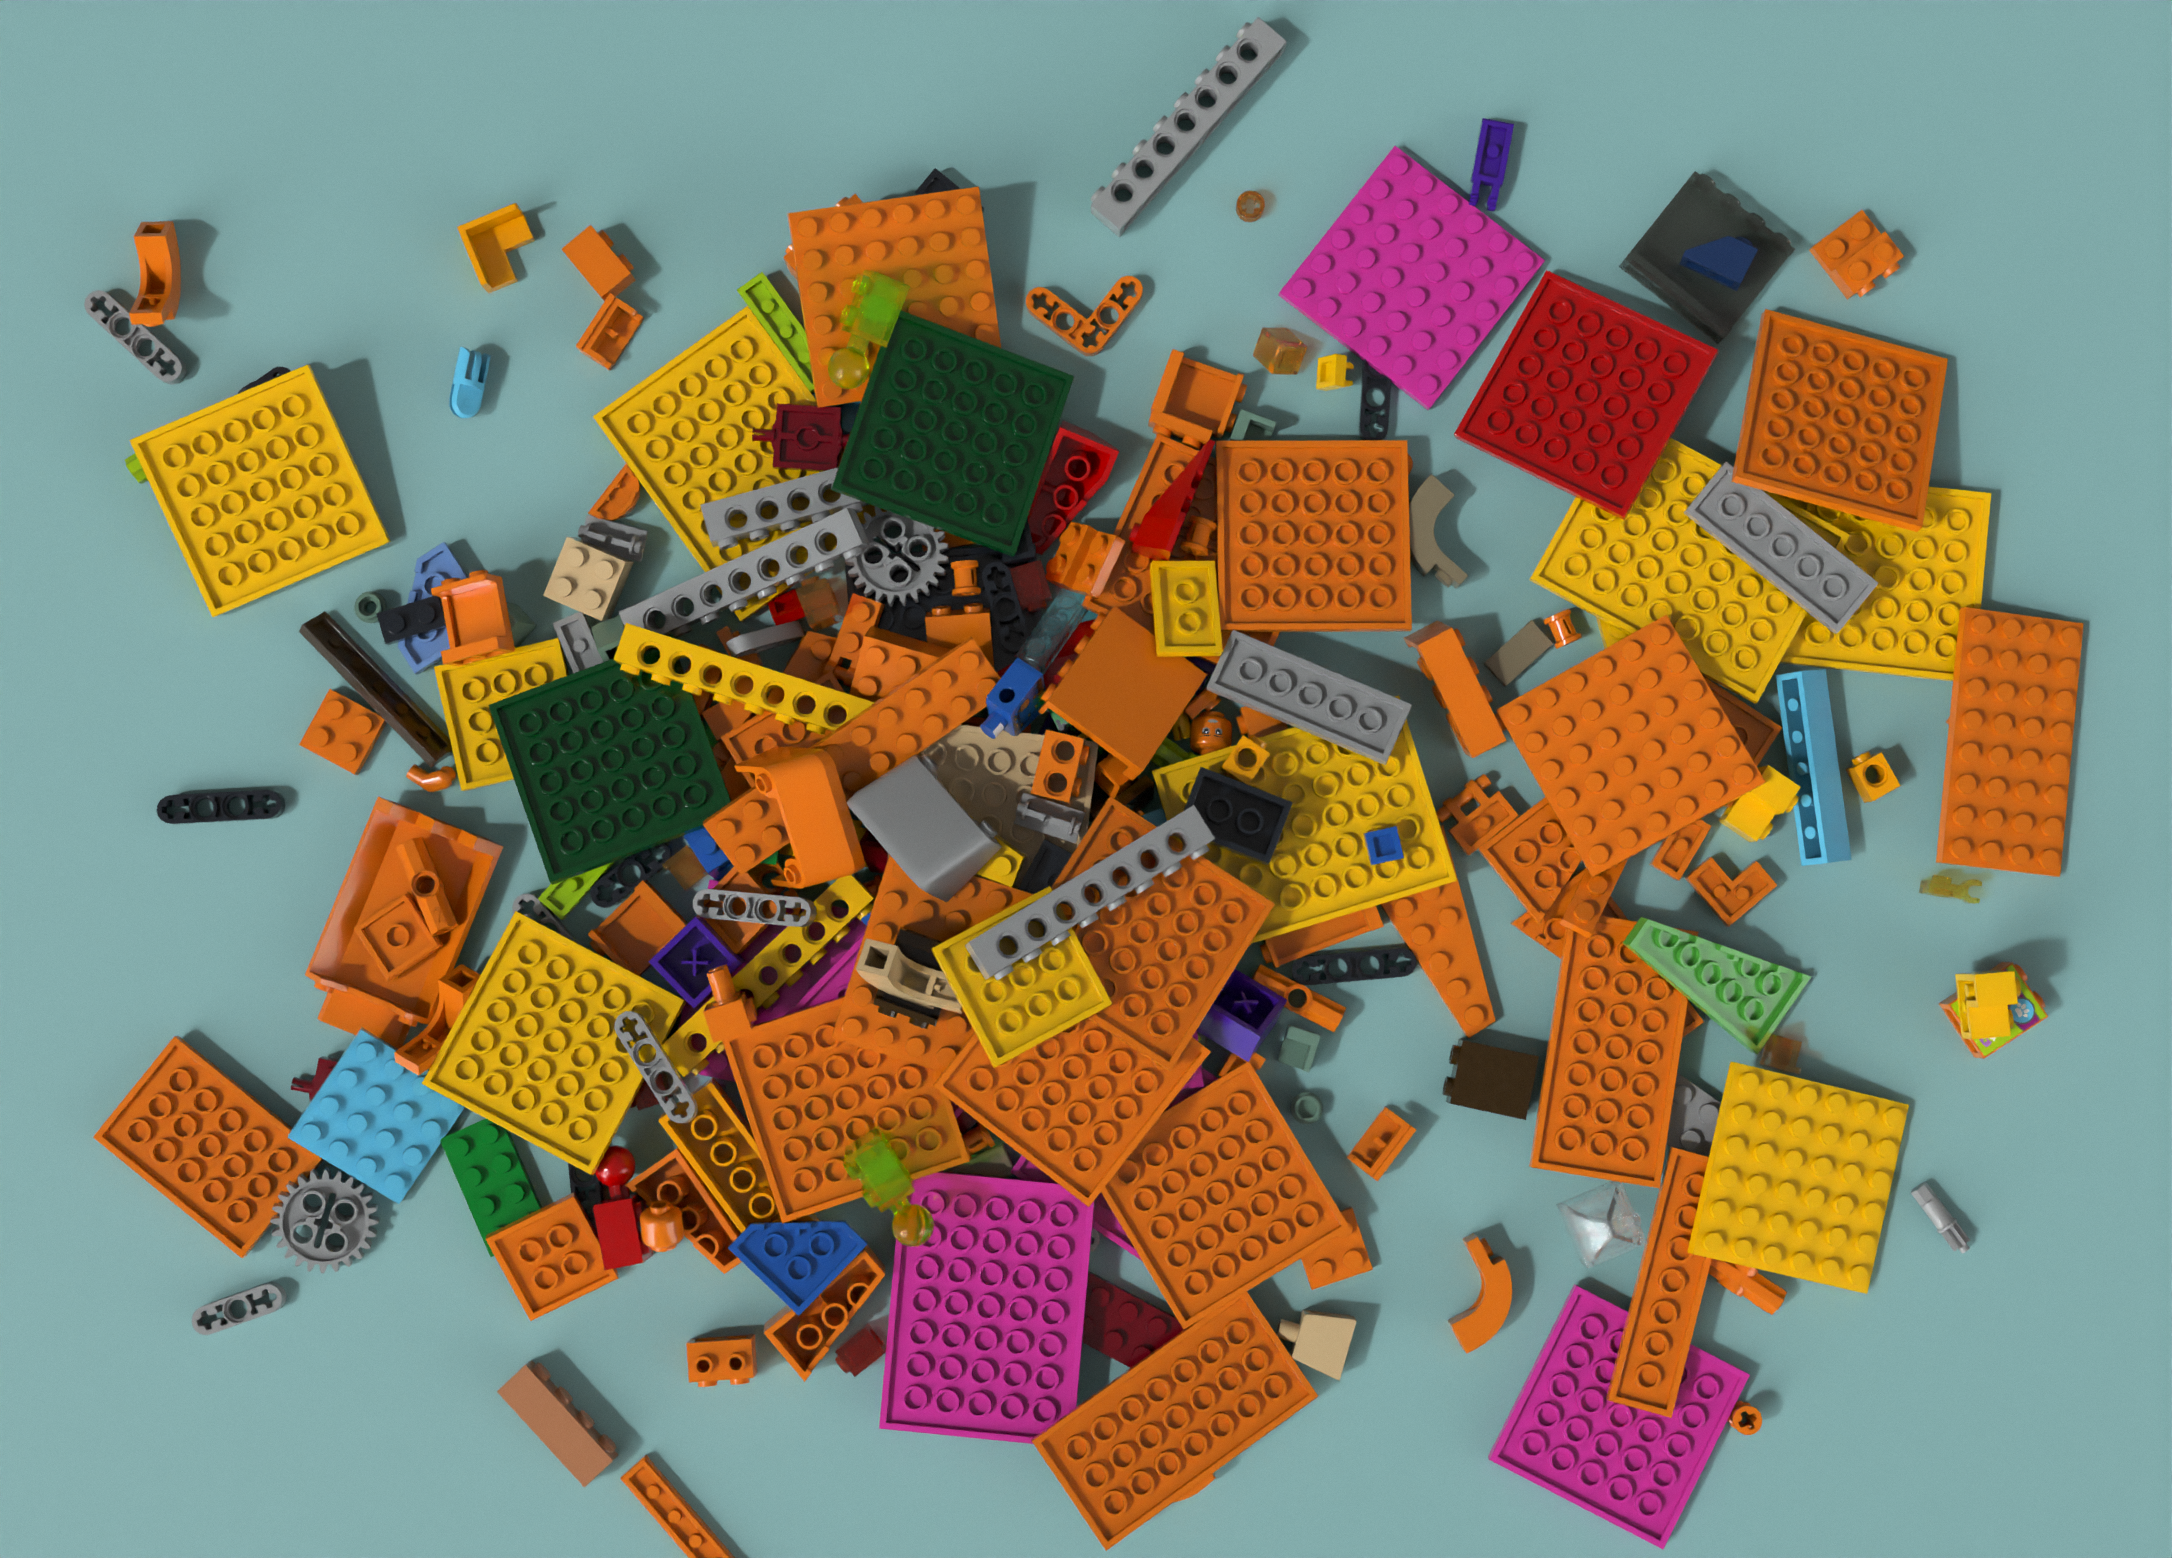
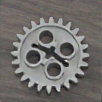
M875 506L876 516L871 517L865 512L866 523L864 525L861 524L870 544L861 548L863 551L861 555L845 560L846 565L854 566L848 571L850 577L859 576L854 583L856 588L858 589L866 585L864 595L869 597L875 592V600L878 603L884 597H887L889 606L892 607L895 598H900L902 605L906 606L907 597L909 596L918 603L917 593L921 591L926 596H929L930 593L927 586L929 584L935 587L939 586L935 575L945 576L946 574L939 564L949 563L948 557L940 554L949 550L948 544L938 543L945 538L944 531L935 532L936 528L893 512H882L879 507ZM896 526L902 529V533L898 538L890 539L885 536L886 531L890 527ZM874 538H880L894 552H899L901 549L904 559L918 566L920 570L918 572L914 571L900 557L896 556L892 560L890 551L881 544L874 542ZM917 545H924L928 548V551L922 557H914L911 555L912 548ZM877 551L882 553L883 557L880 562L870 564L866 561L868 554ZM898 570H904L908 573V577L904 582L896 583L891 579L893 573Z
M329 1167L325 1168L322 1176L318 1175L315 1168L312 1169L310 1179H307L305 1175L300 1173L297 1177L299 1185L289 1181L286 1187L290 1193L280 1191L278 1198L283 1203H275L272 1210L280 1214L272 1216L270 1223L279 1225V1227L272 1231V1236H282L276 1247H288L284 1257L287 1259L296 1255L295 1266L297 1267L303 1261L308 1262L307 1270L309 1272L315 1264H318L321 1273L325 1272L329 1264L337 1272L341 1261L350 1267L352 1265L351 1255L361 1259L363 1251L360 1247L370 1249L372 1242L366 1237H376L377 1230L370 1226L376 1225L379 1222V1217L370 1215L377 1211L378 1204H368L374 1194L373 1192L362 1193L365 1186L364 1183H359L355 1186L352 1184L354 1177L351 1175L346 1180L343 1179V1171L341 1169L338 1170L335 1176H331ZM334 1193L336 1197L328 1218L329 1223L324 1231L321 1246L316 1247L315 1240L321 1226V1218L325 1212L329 1195ZM309 1194H316L322 1199V1205L312 1207L306 1202L305 1198ZM349 1203L354 1208V1213L348 1216L343 1215L338 1211L337 1205ZM307 1225L312 1229L313 1235L302 1237L297 1233L296 1227ZM338 1233L342 1235L345 1243L340 1246H334L329 1242L328 1236Z

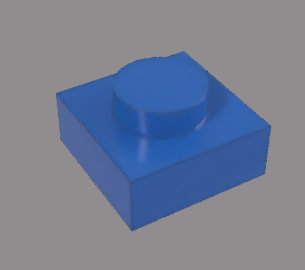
M1397 826L1364 833L1371 865L1404 858Z

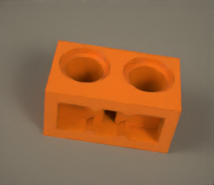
M1046 729L1031 794L1068 803L1071 802L1072 796H1079L1083 778H1079L1077 775L1080 764L1086 766L1090 746L1085 745L1086 738ZM1063 741H1068L1074 746L1075 753L1070 760H1062L1057 755V747ZM1055 773L1064 775L1067 780V786L1062 792L1053 791L1049 785V779Z

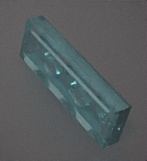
M1062 588L1015 655V660L1018 657L1042 674H1045L1088 612L1087 609L1082 607L1085 596Z

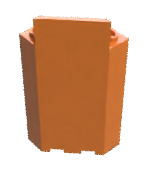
M378 796L305 973V976L315 981V988L328 992L317 1019L354 1035L363 1027L397 1049L404 1045L411 1026L416 1027L418 1022L429 1025L439 1003V979L455 967L504 846ZM423 837L438 876L444 884V891L459 926L445 934L437 935L444 946L392 981H387L353 927L405 892L411 894L420 908L416 896L411 891L410 881L396 847L412 838ZM428 879L422 882L420 893H430L435 886L434 880Z

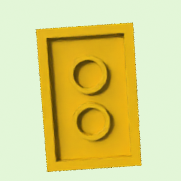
M1152 561L1149 566L1157 657L1220 656L1223 649L1215 561Z

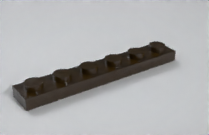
M326 611L301 626L299 632L431 768L453 754L450 739Z

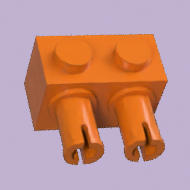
M727 964L710 969L707 977L715 1001L708 1003L703 1013L713 1043L751 1031L758 1016L753 998L747 999L745 991L741 993L736 991Z

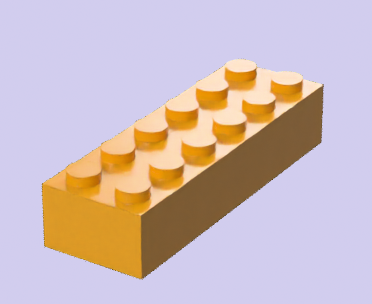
M714 1077L691 1093L698 1105L696 1117L691 1122H673L665 1112L660 1116L659 1123L741 1233L754 1222H782L751 1127ZM678 1102V1108L674 1111L675 1115L682 1114L686 1117L688 1115L686 1109L690 1106L689 1103ZM813 1213L791 1221L820 1220Z

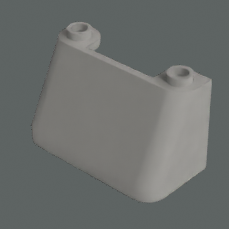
M915 754L857 791L847 801V805L919 888L948 902L1002 846L994 838L997 835L994 828L985 820L979 823L972 819L938 781L937 778L939 776L936 773V770L939 768L938 765L926 754L922 757Z

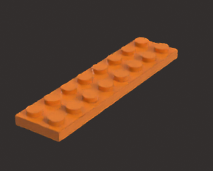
M1670 1146L1606 1397L1608 1401L1672 1418L1712 1261L1711 1258L1687 1252L1708 1156Z

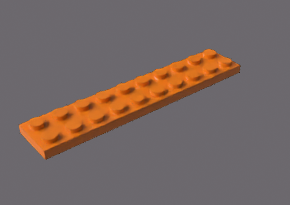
M971 636L810 748L824 749L830 754L835 763L847 802L857 791L913 755L920 753L987 707V695L1001 678ZM756 785L703 821V826L741 876L790 842L777 799L769 798L765 794L760 793Z

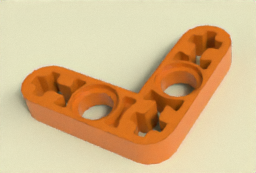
M1133 276L1121 277L1088 319L1044 287H1036L1028 292L1026 307L1031 316L1085 356H1095L1102 351L1142 298L1143 287L1141 282ZM1132 284L1135 286L1134 293L1136 296H1127L1123 301V306L1127 307L1124 311L1118 303L1111 299L1115 297L1118 302L1123 295L1121 287L1124 285L1128 288ZM1042 296H1045L1046 305L1052 310L1055 304L1059 306L1053 312L1050 320L1046 319L1049 312L1045 308L1040 306L1037 310L1034 309V297L1040 299ZM1106 308H1112L1117 311L1118 320L1113 324H1105L1100 318L1101 312ZM1059 315H1071L1074 319L1073 326L1068 330L1058 328L1056 319ZM1096 322L1100 329L1108 333L1104 335L1100 331L1095 339L1098 345L1096 347L1090 345L1086 348L1084 347V339L1082 337L1084 335L1090 337L1095 332L1096 327L1091 324Z

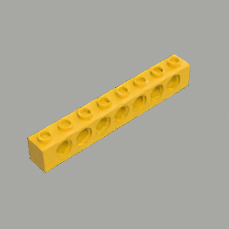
M628 623L625 624L614 657V661L621 664L620 670L639 676L641 670L652 674L651 680L670 686L672 680L683 684L682 690L701 696L703 690L714 694L713 700L727 705H732L733 700L744 703V710L758 715H763L764 710L776 714L775 720L794 725L795 720L807 724L806 730L825 735L826 730L833 732L875 703ZM650 648H657L660 651V658L654 664H646L644 662V653ZM680 658H688L691 661V668L686 674H677L675 672V663ZM711 668H719L722 671V679L717 684H708L705 680L706 672ZM747 677L752 679L753 689L748 694L737 692L736 684L741 678ZM775 687L783 689L785 694L783 701L779 704L769 703L767 694L770 689ZM805 697L814 699L816 703L814 711L810 714H802L798 711V703ZM835 707H841L846 710V719L841 724H833L829 721V712Z
M854 874L837 879L813 902L817 912L813 922H820L824 926V937L821 940L812 939L808 932L810 925L806 927L787 926L732 978L736 991L749 989L754 995L756 1009L758 1010L763 1006L767 1010L780 998L777 991L785 984L789 987L794 985L804 975L801 969L809 961L814 965L827 953L824 947L832 939L838 943L851 931L847 926L856 917L861 921L863 917L872 911L873 905L871 903L875 900V896ZM836 900H844L849 906V912L844 918H838L832 912V905ZM806 910L799 915V920L801 916H806ZM795 944L801 949L802 955L798 962H790L786 958L785 950L788 945ZM767 966L773 967L778 973V979L773 985L765 983L762 979V971ZM714 996L661 1045L674 1067L683 1077L688 1076L691 1072L697 1076L710 1064L706 1060L715 1050L718 1054L725 1050L722 1040L713 1043L703 1013L706 1005L715 1001ZM695 1033L702 1034L707 1040V1046L703 1051L694 1049L691 1044L692 1036Z

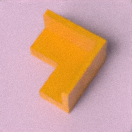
M517 203L457 227L478 280L488 293L518 282L507 252L534 242L535 239L525 214Z

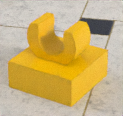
M1333 354L1318 358L1317 390L1329 391L1353 385V381L1345 379L1346 370L1354 369V365L1347 362L1346 355Z

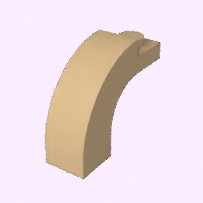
M866 938L856 967L858 974L865 981L892 996L929 1009L938 1007L963 1013V1009L942 971L922 966L908 959L896 945Z

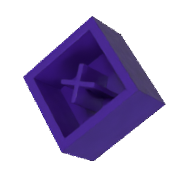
M698 915L669 941L649 963L695 1008L712 993L707 977L710 969L727 964L731 975L746 960L740 954H735L707 921Z
M1234 969L1196 1031L1249 1062L1275 1026L1287 999Z

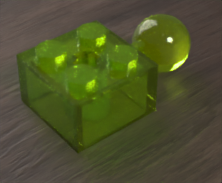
M864 270L862 275L857 274L851 292L855 293L851 305H845L839 320L840 323H843L841 330L851 334L847 346L834 352L828 362V374L834 384L844 389H854L866 381L869 374V362L864 355L867 346L871 342L885 348L887 347L909 291V285L872 270Z
M879 1126L845 1147V1158H843L845 1163L843 1166L853 1181L859 1178L863 1184L861 1186L863 1189L861 1193L871 1208L877 1206L881 1213L889 1208L894 1214L892 1231L895 1238L901 1244L917 1247L926 1243L934 1231L933 1217L925 1207L911 1204L907 1199V1196L915 1191L914 1179Z

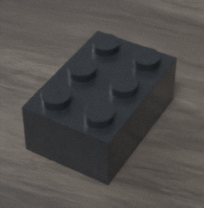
M1200 767L1183 811L1193 805L1196 807L1215 838L1210 844L1268 865L1293 802Z

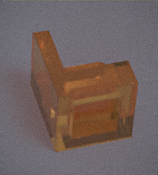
M1262 327L1253 356L1271 374L1297 375L1307 346L1287 328Z
M686 845L662 864L666 870L673 874L685 891L708 874L690 845Z
M1772 1034L1764 1046L1760 1065L1800 1075L1801 1068L1796 1067L1802 1042Z

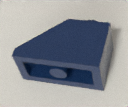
M1726 236L1685 250L1679 264L1737 291L1758 249L1752 247L1753 243L1743 237L1736 236L1733 238Z

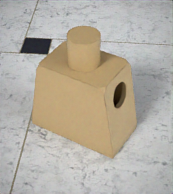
M1302 1310L1298 1323L1280 1319L1276 1335L1279 1339L1293 1342L1290 1351L1292 1358L1336 1380H1340L1357 1320L1351 1315Z

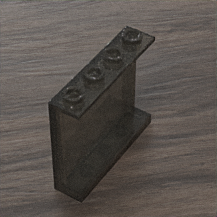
M1694 171L1619 267L1711 340L1719 344L1732 330L1734 324L1785 260L1795 251V248L1790 245L1791 242L1785 235L1779 232L1774 233L1766 227L1763 218L1743 209L1740 206V201L1735 196L1729 193L1724 194L1715 187L1716 183L1706 174H1699ZM1726 236L1733 238L1736 236L1743 237L1753 243L1752 247L1758 249L1737 291L1680 265L1679 263L1685 250Z

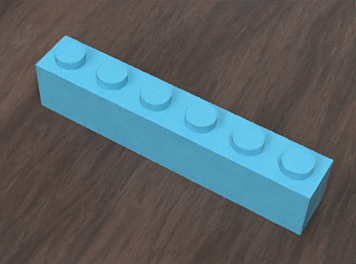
M1826 669L1805 670L1776 675L1789 778L1801 787L1796 794L1799 796V800L1794 806L1801 866L1852 860Z

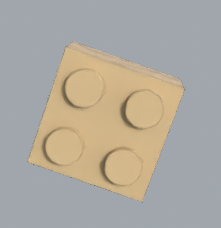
M567 537L543 596L600 621L609 620L613 615L634 562L589 542H583L580 538Z

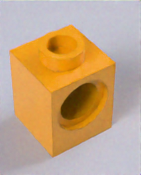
M1243 735L1220 770L1232 779L1249 785L1270 754L1265 750L1267 744L1254 735H1251L1249 739ZM1248 750L1254 754L1256 761L1252 767L1246 768L1239 764L1238 754L1241 751Z
M1866 751L1853 758L1852 762L1854 765L1845 769L1864 803L1875 801L1901 786L1882 752L1871 755L1869 751ZM1869 766L1873 767L1877 772V779L1874 783H1870L1865 777V771Z

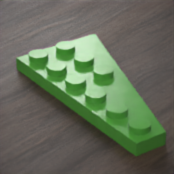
M1640 917L1623 942L1627 948L1746 1049L1757 1055L1812 977Z

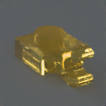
M1932 875V880L1920 882V894L1959 899L1968 904L1980 902L1979 898H1972L1968 894L1970 886H1982V882L1979 880L1969 879L1963 881L1960 885L1951 884L1952 878Z

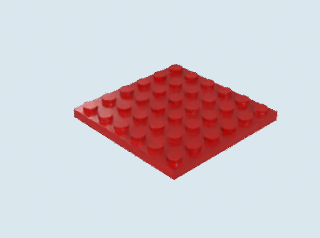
M1546 270L1456 429L1454 436L1468 445L1625 521L1716 359L1718 349Z

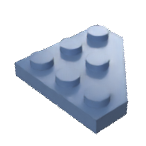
M441 543L417 559L414 571L416 574L407 604L432 597L431 588L441 586V581L445 579L460 578L463 580L469 578L447 543ZM447 628L398 643L399 650L415 674H420L442 659L441 651L450 649Z

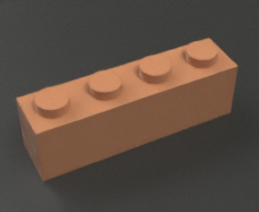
M531 1360L509 1379L497 1393L585 1488L618 1456V1453L615 1451L616 1445L606 1434L601 1436L593 1427L595 1424L593 1419L585 1411L581 1410L579 1412L571 1403L573 1401L571 1395L563 1387L559 1386L557 1388L549 1379L551 1374L546 1367L539 1362L535 1364Z

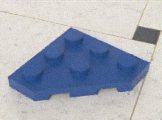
M845 1220L791 1221L785 1223L754 1222L728 1246V1249L799 1316L864 1249L868 1242Z

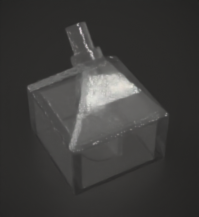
M1610 1181L1556 1204L1579 1260L1587 1268L1647 1244L1640 1226L1641 1218L1634 1212L1621 1182Z

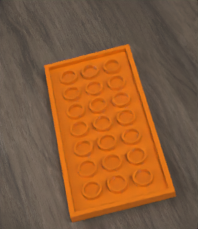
M1969 607L1960 608L1936 863L2060 877L2084 623Z
M1600 916L1590 938L1566 927L1529 1166L1660 1188L1688 998L1623 944L1636 925V921ZM1675 928L1680 931L1698 936V931Z
M1245 1292L1181 1331L1032 1438L1031 1441L1107 1551L1313 1401L1318 1395L1248 1292Z

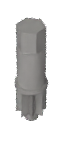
M1921 1183L1912 1189L1911 1194L1936 1226L1937 1232L1941 1233L1954 1251L1959 1249L1961 1253L1968 1251L1970 1247L1967 1245V1242L1970 1239L1957 1223V1219L1952 1217L1928 1183Z

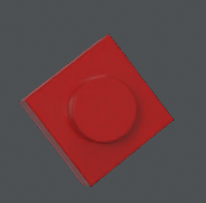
M797 589L779 595L768 603L776 626L797 621L806 616Z

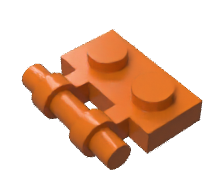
M1482 774L1475 781L1471 779L1464 785L1465 789L1453 799L1447 798L1442 802L1443 807L1436 811L1437 818L1441 823L1451 816L1455 819L1457 824L1449 829L1448 832L1467 856L1471 855L1519 816L1500 791H1497L1489 798L1486 796L1483 790L1492 783L1485 774ZM1474 798L1479 806L1466 816L1461 808Z

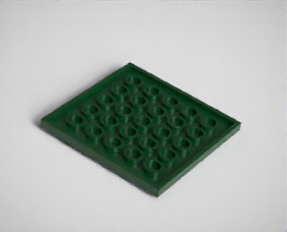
M893 308L831 490L1014 556L1074 376Z
M650 648L644 653V662L646 664H654L660 658V651L657 648ZM613 658L488 705L547 876L552 885L705 828L703 826L705 819L732 802L692 693L682 690L683 684L671 680L670 686L651 680L652 674L641 670L639 676L620 670L621 664L614 661ZM678 659L674 666L675 672L677 674H685L680 659Z

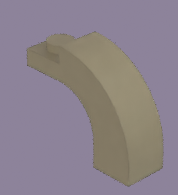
M1431 474L1418 488L1409 502L1410 560L1423 577L1433 568L1437 572L1435 577L1448 588L1452 585L1456 589L1468 575L1440 550L1434 536V525L1438 514L1455 495Z

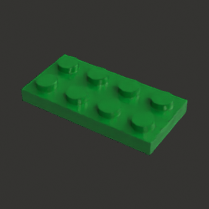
M483 1119L443 1137L440 1142L488 1253L492 1257L494 1254L486 1241V1235L541 1209L542 1205L510 1132L488 1119Z

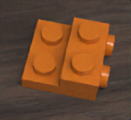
M1863 210L1859 211L1809 249L1847 300L1856 293L1861 298L1876 286L1873 280L1881 274L1886 279L1901 267L1898 261L1904 257L1886 232L1881 234Z
M1071 521L1068 528L1060 535V546L1054 558L1050 559L1046 565L1047 574L1044 579L1061 589L1099 599L1125 544V540L1117 535L1097 531L1089 525Z

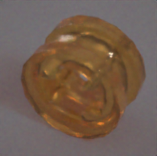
M1245 191L1239 196L1236 204V213L1241 220L1255 222L1260 219L1265 207L1261 194L1256 191ZM1248 199L1254 200V205L1257 203L1259 205V208L1254 209L1253 214L1246 213L1247 208L1242 209L1241 205H1246Z

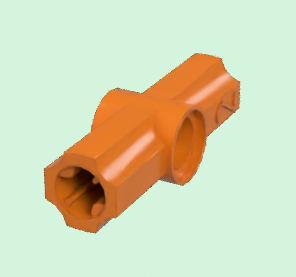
M423 837L412 838L397 846V852L410 881L411 891L416 896L431 936L442 935L452 931L459 925L444 891V884L438 876ZM428 879L434 880L435 886L430 893H420L422 882Z
M1259 964L1252 977L1253 980L1287 999L1284 1006L1286 1009L1333 1033L1346 1010V1007L1262 964ZM1294 989H1301L1305 994V1002L1299 1007L1291 1006L1288 1001L1289 993Z
M1716 1259L1711 1261L1708 1273L1715 1277L1719 1284L1739 1297L1744 1296L1771 1315L1780 1308L1787 1294L1784 1289L1759 1274L1758 1269Z

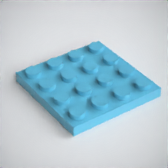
M361 1027L287 1138L400 1204L440 1145V1140L446 1136L465 1107L423 1085L422 1082L429 1069L418 1076L396 1063L394 1052L398 1049Z

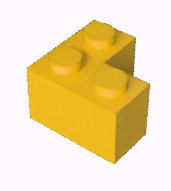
M1769 765L1758 767L1766 781L1765 784L1737 798L1731 808H1726L1718 820L1748 842H1757L1758 839L1764 840L1773 828V824L1770 823L1773 817L1783 814L1784 811L1790 812L1799 800V796L1796 794L1801 787Z
M1993 970L1955 974L1962 1038L1983 1039L2011 1036L2010 1029L2013 1028L2014 1018L2012 1011L2008 1009V1005L2018 1004L2017 997L2021 994L2020 981L2018 977H2015V971Z

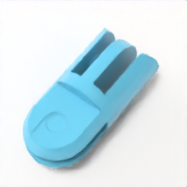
M464 347L459 348L449 397V408L457 417L471 418L478 413L482 403L491 355L485 353L481 355V352L475 350L469 351V349Z

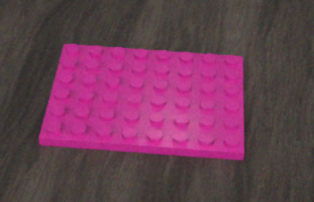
M944 1171L901 1184L879 1429L1033 1444L1032 1438L1077 1407L1095 1200L1088 1207L1057 1182Z

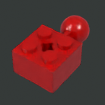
M618 1145L608 1147L595 1171L597 1179L604 1185L609 1186L611 1197L593 1205L604 1270L644 1263L653 1256L651 1247L645 1245L642 1241L640 1215L649 1206L637 1193L630 1194L629 1188L625 1186L634 1175L636 1168L635 1159L628 1149Z

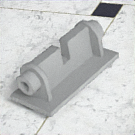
M591 515L586 516L585 525H581L578 530V537L583 542H589L627 559L639 562L642 560L648 531L605 519H598Z
M1023 792L1021 802H1019L1016 810L1014 824L1076 843L1086 812Z

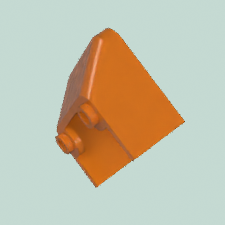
M776 746L734 765L736 772L754 773L755 785L758 791L769 798H776L794 856L785 861L784 873L771 879L774 886L802 889L850 876L864 868V856L837 769L827 751L815 748Z

